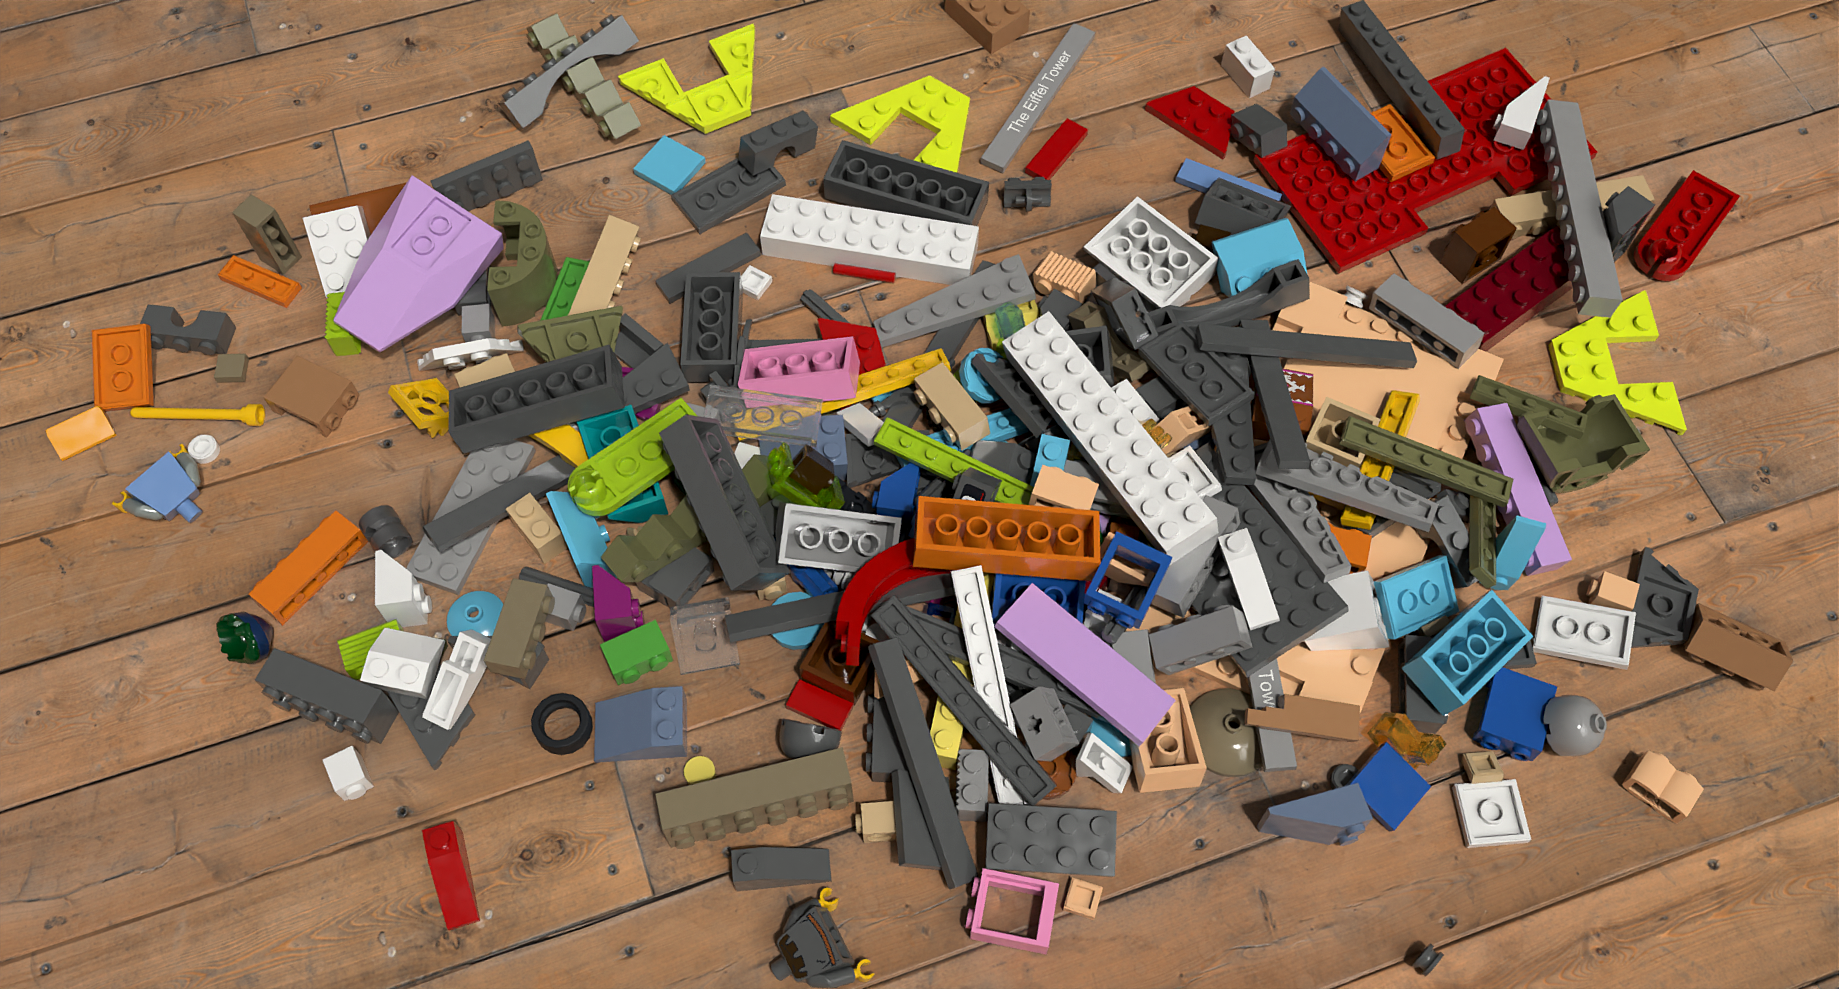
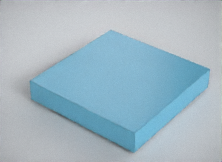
M664 135L633 168V171L638 177L672 195L683 189L706 161L704 156Z

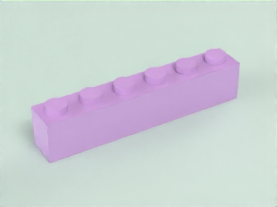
M1503 403L1477 408L1464 420L1467 433L1471 436L1476 448L1477 458L1481 461L1484 468L1514 479L1508 504L1505 507L1497 505L1506 525L1516 515L1546 523V529L1524 568L1526 575L1530 576L1559 569L1571 561L1572 558L1508 404Z

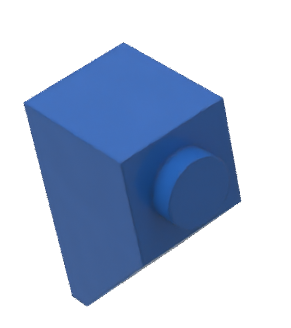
M909 463L881 481L880 491H874L872 508L877 509V515L902 518L901 523H911L915 507L914 499L917 496L920 480V467Z

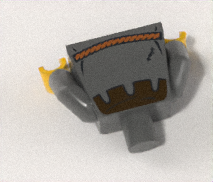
M824 888L820 893V899L813 898L792 910L783 928V935L777 941L783 957L771 964L772 972L779 981L792 974L797 983H807L812 988L833 989L854 983L855 978L860 982H868L875 975V973L865 976L860 971L861 966H867L871 963L868 959L861 960L854 969L851 967L855 962L830 914L831 911L837 908L839 898L832 902L824 900V898L832 894L831 888Z

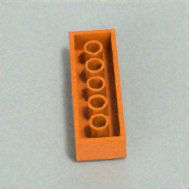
M919 496L915 515L913 567L961 570L981 565L982 571L985 573L1092 581L1100 566L1099 511Z

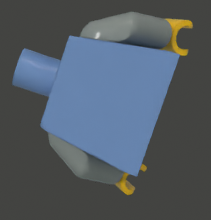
M180 444V452L173 454L171 451H168L125 488L128 494L124 491L120 492L124 497L120 503L113 501L112 505L121 512L130 513L136 517L156 521L164 518L170 521L177 514H180L191 523L203 512L192 502L200 495L197 489L201 483L197 463L189 455L185 446Z

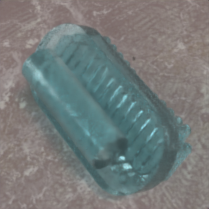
M1007 302L995 310V322L1001 339H1007L1026 326L1022 310L1017 305Z

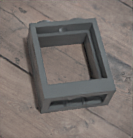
M1113 277L1091 290L1097 304L1105 308L1111 327L1121 342L1136 350L1159 336L1136 288ZM1140 311L1141 315L1136 317V312Z

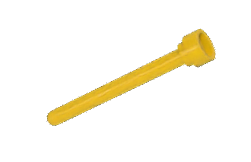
M247 404V406H243L241 409L134 407L131 409L130 415L133 418L241 420L248 426H262L265 420V409L262 404Z

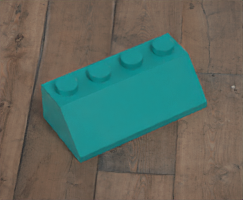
M632 405L577 421L589 459L639 426ZM658 481L612 513L607 514L608 519L642 523L648 521L653 514L667 515L668 510Z

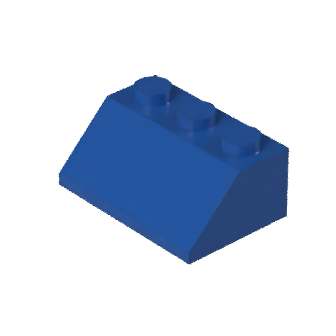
M995 573L990 600V610L994 626L1032 583L1083 624V602L1086 581Z

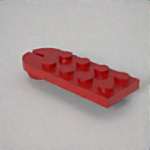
M1693 170L1636 247L1634 259L1638 267L1647 274L1659 259L1662 263L1653 274V278L1661 281H1674L1681 278L1737 202L1740 195Z

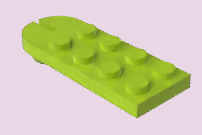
M679 398L576 467L568 479V491L573 503H576L577 508L587 515H607L675 470V466L663 448L664 442L659 432L685 414L697 416L682 398Z

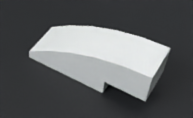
M474 630L459 633L450 659L443 661L424 710L423 718L447 730L452 728L470 700L487 667L483 660L491 638Z

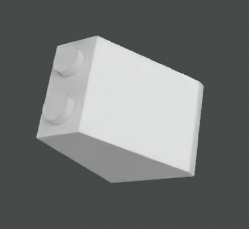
M1369 571L1352 573L1328 581L1348 605L1349 611L1304 640L1311 651L1389 647L1374 581Z

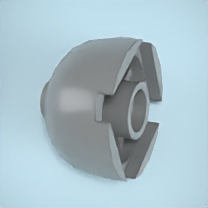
M1562 695L1550 699L1545 708L1544 724H1549L1551 734H1546L1547 741L1557 754L1564 757L1587 755L1600 746L1607 724L1602 712L1592 700L1584 696Z

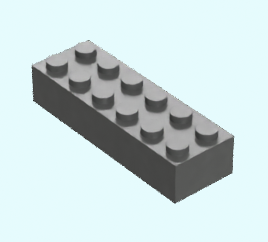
M844 140L841 141L823 179L825 198L857 208L978 226L988 202V181Z
M606 345L449 390V434L461 451L467 453L625 408L622 366L611 346Z
M685 414L659 432L664 442L663 448L675 466V474L685 488L687 500L694 508L699 519V527L706 534L711 545V553L718 561L723 571V579L731 591L764 590L788 575L790 571L787 565L777 563L776 541L719 420Z

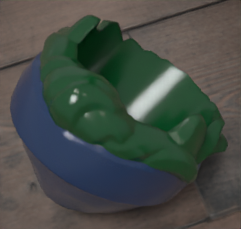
M247 612L230 613L220 617L216 623L219 643L222 644L221 652L228 654V661L251 664L267 657L273 636V629L269 623Z

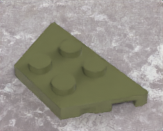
M616 306L519 324L517 332L546 363L606 345H610L613 352H615L623 307Z

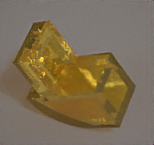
M1385 712L1368 731V735L1377 747L1384 742H1388L1414 770L1419 765L1429 766L1433 763L1447 745L1441 735L1418 732L1406 714Z

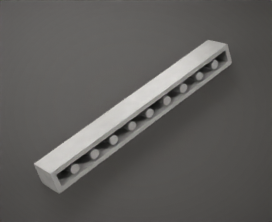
M1548 99L1543 110L1538 112L1537 125L1540 126V141L1545 151L1544 161L1548 165V180L1551 181L1553 190L1552 199L1556 204V219L1559 220L1561 229L1560 239L1564 243V259L1567 261L1569 268L1568 278L1572 282L1573 301L1576 303L1577 312L1580 315L1611 318L1623 299L1579 104Z

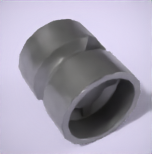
M389 505L375 507L366 512L359 520V527L366 539L370 541L374 552L382 550L391 558H396L406 552L412 544L411 536L404 525L400 524L401 521L393 507Z

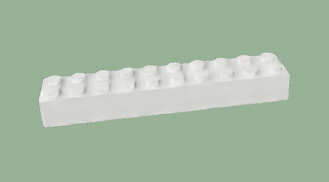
M1049 311L1002 341L1009 362L1156 550L1173 557L1170 565L1219 533L1216 516Z

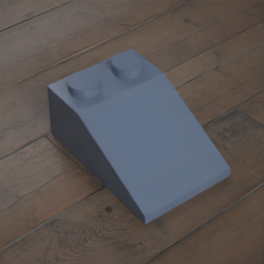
M843 415L814 416L759 434L760 455L770 456L788 477V464L805 444H808L833 462L834 481H837L838 478L843 481L847 480L848 464ZM790 478V480L787 482V484L798 483V482H796L795 480H793L792 478Z
M683 686L651 688L595 703V763L687 757V698Z
M1355 783L1269 807L1259 821L1257 829L1259 832L1326 845L1339 842L1340 846H1345L1358 841V836L1366 831L1365 828L1372 821L1373 817L1359 784Z

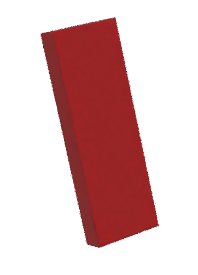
M1067 118L1025 167V173L1033 178L1044 177L1045 180H1050L1086 138L1088 129Z

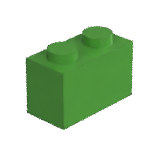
M656 620L600 644L618 686L623 683H633L647 672L662 670L669 662L673 661L670 649Z

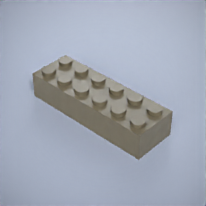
M843 747L655 794L662 831L670 847H676L677 849L692 847L696 841L704 839L708 841L721 840L726 837V834L736 831L741 834L749 833L756 830L757 826L768 823L770 826L781 825L787 822V818L799 815L800 818L812 817L818 814L819 810L827 808L840 810L846 808L849 805L848 803L854 802L852 783Z

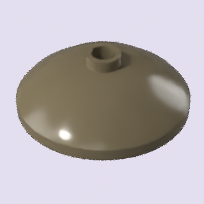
M1231 688L1216 689L1199 697L1190 707L1208 771L1225 777H1241L1249 775L1263 766L1257 729L1255 726L1244 725L1245 709H1253L1250 694ZM1228 722H1236L1239 728H1231Z

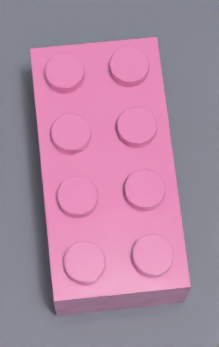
M852 336L745 349L738 386L746 410L856 398L860 360L854 338Z

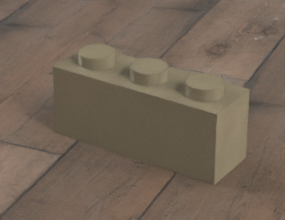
M251 194L232 212L259 259L284 275L302 258L273 207Z
M512 579L483 660L490 672L526 679L528 670L533 669L536 661L535 649L538 642H541L545 635L546 627L544 623L547 614L550 615L555 605V598L548 585Z

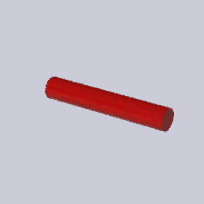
M837 263L834 264L833 274L895 283L896 279L895 272Z

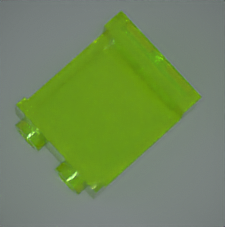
M783 442L779 448L775 447L769 453L767 467L772 489L797 505L839 510L843 506L845 501L839 479L836 475L832 484L826 490L822 489L816 496L789 477L794 470L787 443Z

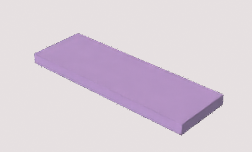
M1033 583L994 626L1138 746L1145 741L1176 701Z

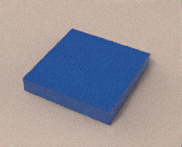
M1388 742L1382 743L1345 785L1359 784L1370 813L1389 832L1395 831L1431 788Z

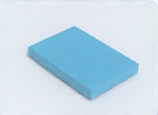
M1446 555L1436 556L1374 581L1388 639H1397L1445 615L1449 617L1459 612Z

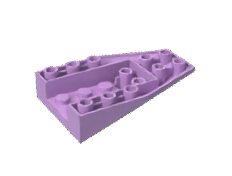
M412 175L364 244L334 317V323L379 353L455 307L504 249L502 233Z

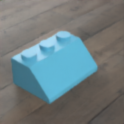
M1288 218L1212 241L1213 253L1218 257L1216 269L1220 290L1228 297L1250 287L1264 277L1272 268L1299 259L1307 273L1303 248Z
M547 492V498L584 585L590 588L593 587L592 566L599 565L617 578L601 558L607 549L605 542L610 541L604 525L598 527L595 519L600 516H591L580 511L576 503H573L569 492Z

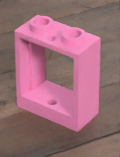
M983 868L981 878L975 877L971 896L977 897L975 910H968L965 928L971 929L970 939L1047 954L1059 883ZM988 886L1043 897L1036 939L980 928Z

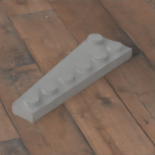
M1018 254L873 321L883 348L1035 300L1036 296Z
M1269 440L1257 466V475L1426 532L1430 531L1439 504L1402 487L1395 486L1378 476L1370 478L1359 471V467L1352 464L1346 467L1333 461L1334 456L1324 451L1320 455L1307 449L1310 459L1308 469H1278L1271 440Z
M1268 442L1254 447L1255 471ZM1256 474L1254 485H1248V487L1276 523L1294 542L1320 580L1326 583L1349 574L1351 564L1335 535L1331 532L1327 520L1320 515L1316 508L1317 502L1313 495L1310 496L1308 491Z

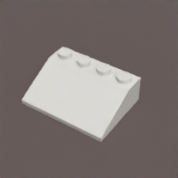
M1138 196L1083 248V250L1121 280L1136 288L1139 294L1158 309L1168 305L1175 306L1198 292L1216 274L1218 257Z

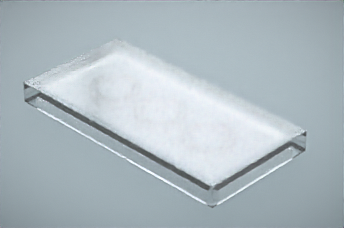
M710 385L704 417L718 419L726 436L802 446L808 444L810 447H816L823 399Z

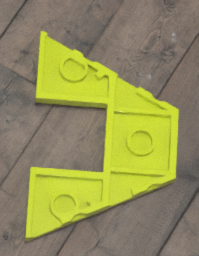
M750 24L709 40L710 49L726 73L724 77L683 92L663 58L619 75V83L705 134L751 116L755 26Z
M929 75L830 115V122L871 145L901 113L937 134L914 161L957 173L970 107V98Z
M1646 290L1621 302L1611 318L1595 316L1552 339L1548 345L1560 392L1570 396H1578L1584 401H1588L1596 395L1604 397L1615 394L1629 417L1640 418L1650 425L1657 423L1676 430L1677 435H1683L1687 428L1673 382L1618 384L1607 343L1656 341L1659 333Z

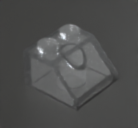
M729 597L670 607V622L681 675L740 665L737 642L730 643L725 615L732 614Z

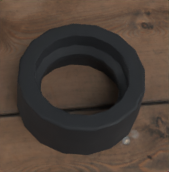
M567 693L553 694L542 700L534 709L531 718L532 732L541 747L549 753L557 755L571 754L581 749L590 739L593 729L592 717L584 702L575 695ZM558 709H573L580 718V726L572 736L563 740H553L548 737L544 724L550 714Z

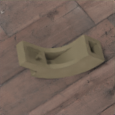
M1088 301L1068 315L1073 330L1107 326L1111 340L1115 382L1120 383L1124 379L1133 382L1152 369L1137 352L1132 351L1120 341L1111 327L1104 307Z

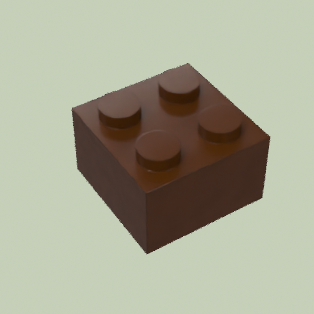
M1495 207L1485 213L1481 211L1471 222L1466 225L1460 224L1451 233L1452 239L1444 248L1445 254L1440 263L1463 284L1501 260L1517 227Z
M836 620L826 622L799 667L801 679L850 701L855 706L875 670L868 646L881 641L861 632L859 666L846 665L847 653L841 652V639H836Z

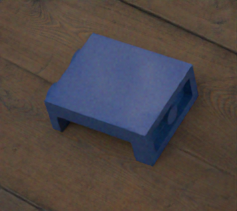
M1502 667L1486 683L1485 687L1489 689L1479 728L1474 733L1472 740L1479 742L1486 749L1501 750L1509 753L1517 760L1533 761L1543 750L1548 724H1544L1545 708L1550 699L1555 697L1557 686Z

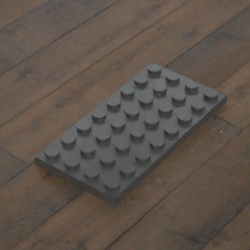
M1206 443L1195 450V453L1221 484L1222 491L1213 495L1212 498L1238 508L1241 523L1236 531L1248 529L1280 619L1278 622L1253 630L1249 629L1247 623L1253 648L1229 655L1243 674L1249 677L1347 613L1349 609L1348 605L1328 582L1323 583L1294 542L1245 485L1224 483L1217 453ZM1121 518L1126 525L1138 527L1133 520ZM1140 530L1138 540L1141 543L1148 545L1142 531ZM1222 554L1191 604L1192 609L1197 615L1204 616L1213 613L1215 608L1223 605L1234 606L1243 612Z

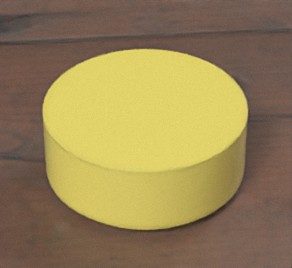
M697 756L686 763L684 776L687 783L692 785L715 779L716 770L709 758Z

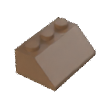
M1700 603L1695 607L1689 638L1684 643L1685 651L1688 652L1687 655L1702 663L1707 660L1717 665L1716 668L1729 676H1734L1735 674L1746 678L1748 684L1757 689L1764 690L1766 687L1775 692L1793 662L1786 642Z

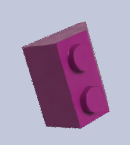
M599 565L592 566L595 622L604 642L645 625L643 610H640L639 599L633 598L630 588Z

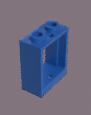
M1116 531L1085 594L1083 603L1088 605L1087 608L1098 615L1108 614L1116 618L1115 621L1123 627L1139 629L1173 557ZM1115 554L1156 573L1138 611L1097 592Z

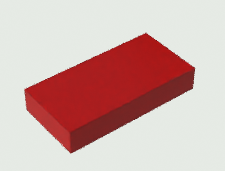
M800 679L786 703V709L839 731H842L854 707L852 702Z

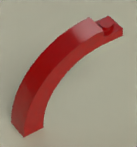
M914 538L891 546L868 561L848 584L838 608L836 639H841V652L847 653L846 665L859 666L860 638L864 622L871 609L884 595L908 581L931 575L949 574L951 571L956 570L913 567Z

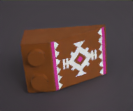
M1283 369L1304 442H1306L1310 432L1313 411V374ZM1254 384L1255 393L1251 404L1253 439L1269 441L1268 429Z

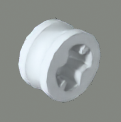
M1347 285L1345 288L1347 292L1344 294L1348 297L1346 301L1362 308L1364 306L1362 301L1367 299L1368 295Z

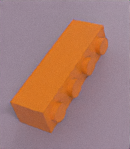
M335 510L329 517L321 521L316 530L308 537L302 539L293 552L280 560L269 575L258 581L248 595L260 608L283 626L368 543V540L357 526Z

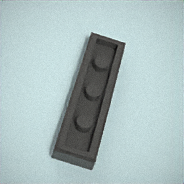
M746 232L655 280L656 285L669 304L685 296L686 273L731 272L761 256V252Z

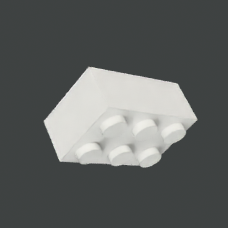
M358 205L303 218L325 296L329 293L345 292L362 248L371 236L363 207Z

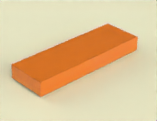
M235 255L231 257L218 274L222 281L285 308L290 305L302 289L300 283Z

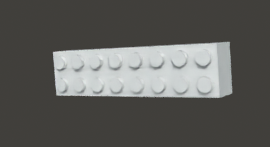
M772 194L760 234L762 254L766 256L834 266L837 263L895 272L897 277L952 285L972 276L978 248L979 227Z

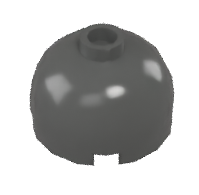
M782 719L779 741L785 755L791 759H797L837 749L840 744L842 731L811 723Z

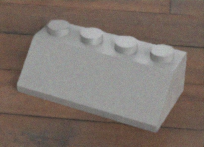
M779 502L775 530L777 563L858 572L877 554L898 544L902 518Z

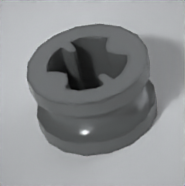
M1431 943L1412 964L1415 968L1420 967L1425 977L1444 956L1442 952H1435L1434 946Z

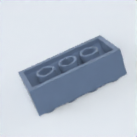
M1325 67L1320 68L1294 97L1290 115L1324 149L1325 153L1337 162L1344 173L1348 174L1354 181H1357L1379 168L1391 134Z

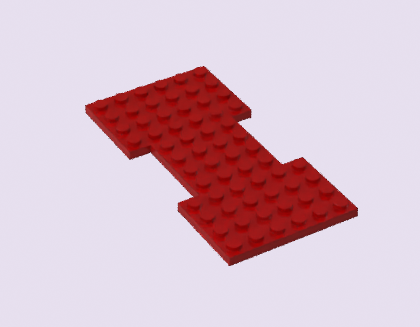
M1506 47L1427 81L1464 127L1465 131L1461 149L1459 152L1443 158H1435L1432 164L1390 182L1379 168L1354 181L1309 136L1308 132L1288 140L1286 147L1269 155L1260 157L1255 154L1253 162L1275 191L1282 194V200L1285 204L1291 206V212L1338 274L1425 235L1429 228L1417 212L1493 178H1497L1511 196L1548 179L1549 170L1547 162L1544 161L1545 151L1540 141L1541 131L1540 126L1537 125V119L1524 150L1494 141L1497 130L1492 128L1497 115H1503L1509 103L1537 83ZM1546 92L1539 111L1543 110L1548 99L1552 100ZM1402 115L1401 117H1402V118L1404 119V121L1410 126V128L1414 131V129L1411 127V125L1408 123V121H1407V120L1405 119V117ZM1587 140L1592 160L1595 158L1597 150Z

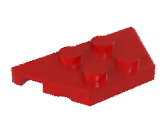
M1195 86L1146 103L1145 111L1222 160L1225 158L1231 133L1230 128L1232 126L1231 114L1235 113L1234 110Z
M824 318L817 319L822 340L853 336L860 360L859 375L886 366L876 328ZM856 403L841 407L840 410L846 409L852 405H855Z

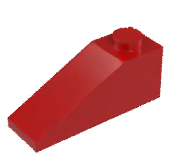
M454 821L422 830L427 861L447 930L450 931L479 922L480 916L463 831Z

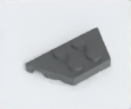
M976 354L971 363L1036 438H1040L1053 419L1048 410L1008 360L998 358L995 363L985 360L984 354Z
M1646 546L1640 553L1634 582L1640 585L1634 608L1631 611L1636 612L1631 648L1682 645L1689 638L1699 589L1689 580L1682 578L1678 571L1670 564L1665 567L1652 556L1654 551Z
M438 665L433 686L440 671L441 665ZM387 691L434 770L438 769L442 764L440 760L450 746L454 747L460 738L461 731L468 727L475 716L469 703H467L452 728L447 730L422 717L429 699Z

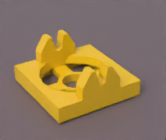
M437 378L390 386L388 394L419 429L426 428L432 438L435 437L437 432L443 436L449 430V391ZM422 398H431L436 404L427 403ZM441 403H445L448 412L443 411L440 407ZM424 407L429 409L434 415H424L417 408Z

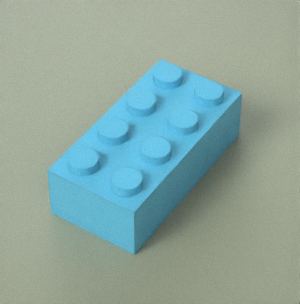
M1490 590L1471 602L1412 657L1402 669L1444 716L1463 706L1533 635L1495 592Z

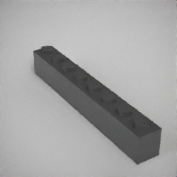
M1361 0L1341 7L1339 32L1435 158L1440 159L1459 152L1465 131L1464 127L1366 2Z

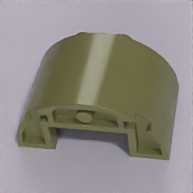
M495 201L494 226L502 225L507 237L505 255L507 260H517V266L489 267L487 291L503 327L523 323L535 317L534 313L543 306L546 307L559 274L544 227L539 218L528 208L517 203Z
M1615 394L1604 397L1596 395L1585 403L1586 407L1581 413L1588 415V419L1581 439L1542 426L1541 423L1550 415L1547 410L1535 413L1528 411L1518 417L1517 428L1523 443L1553 492L1567 493L1592 486L1607 479V475L1614 473L1619 467L1621 470L1629 467L1650 451V448Z

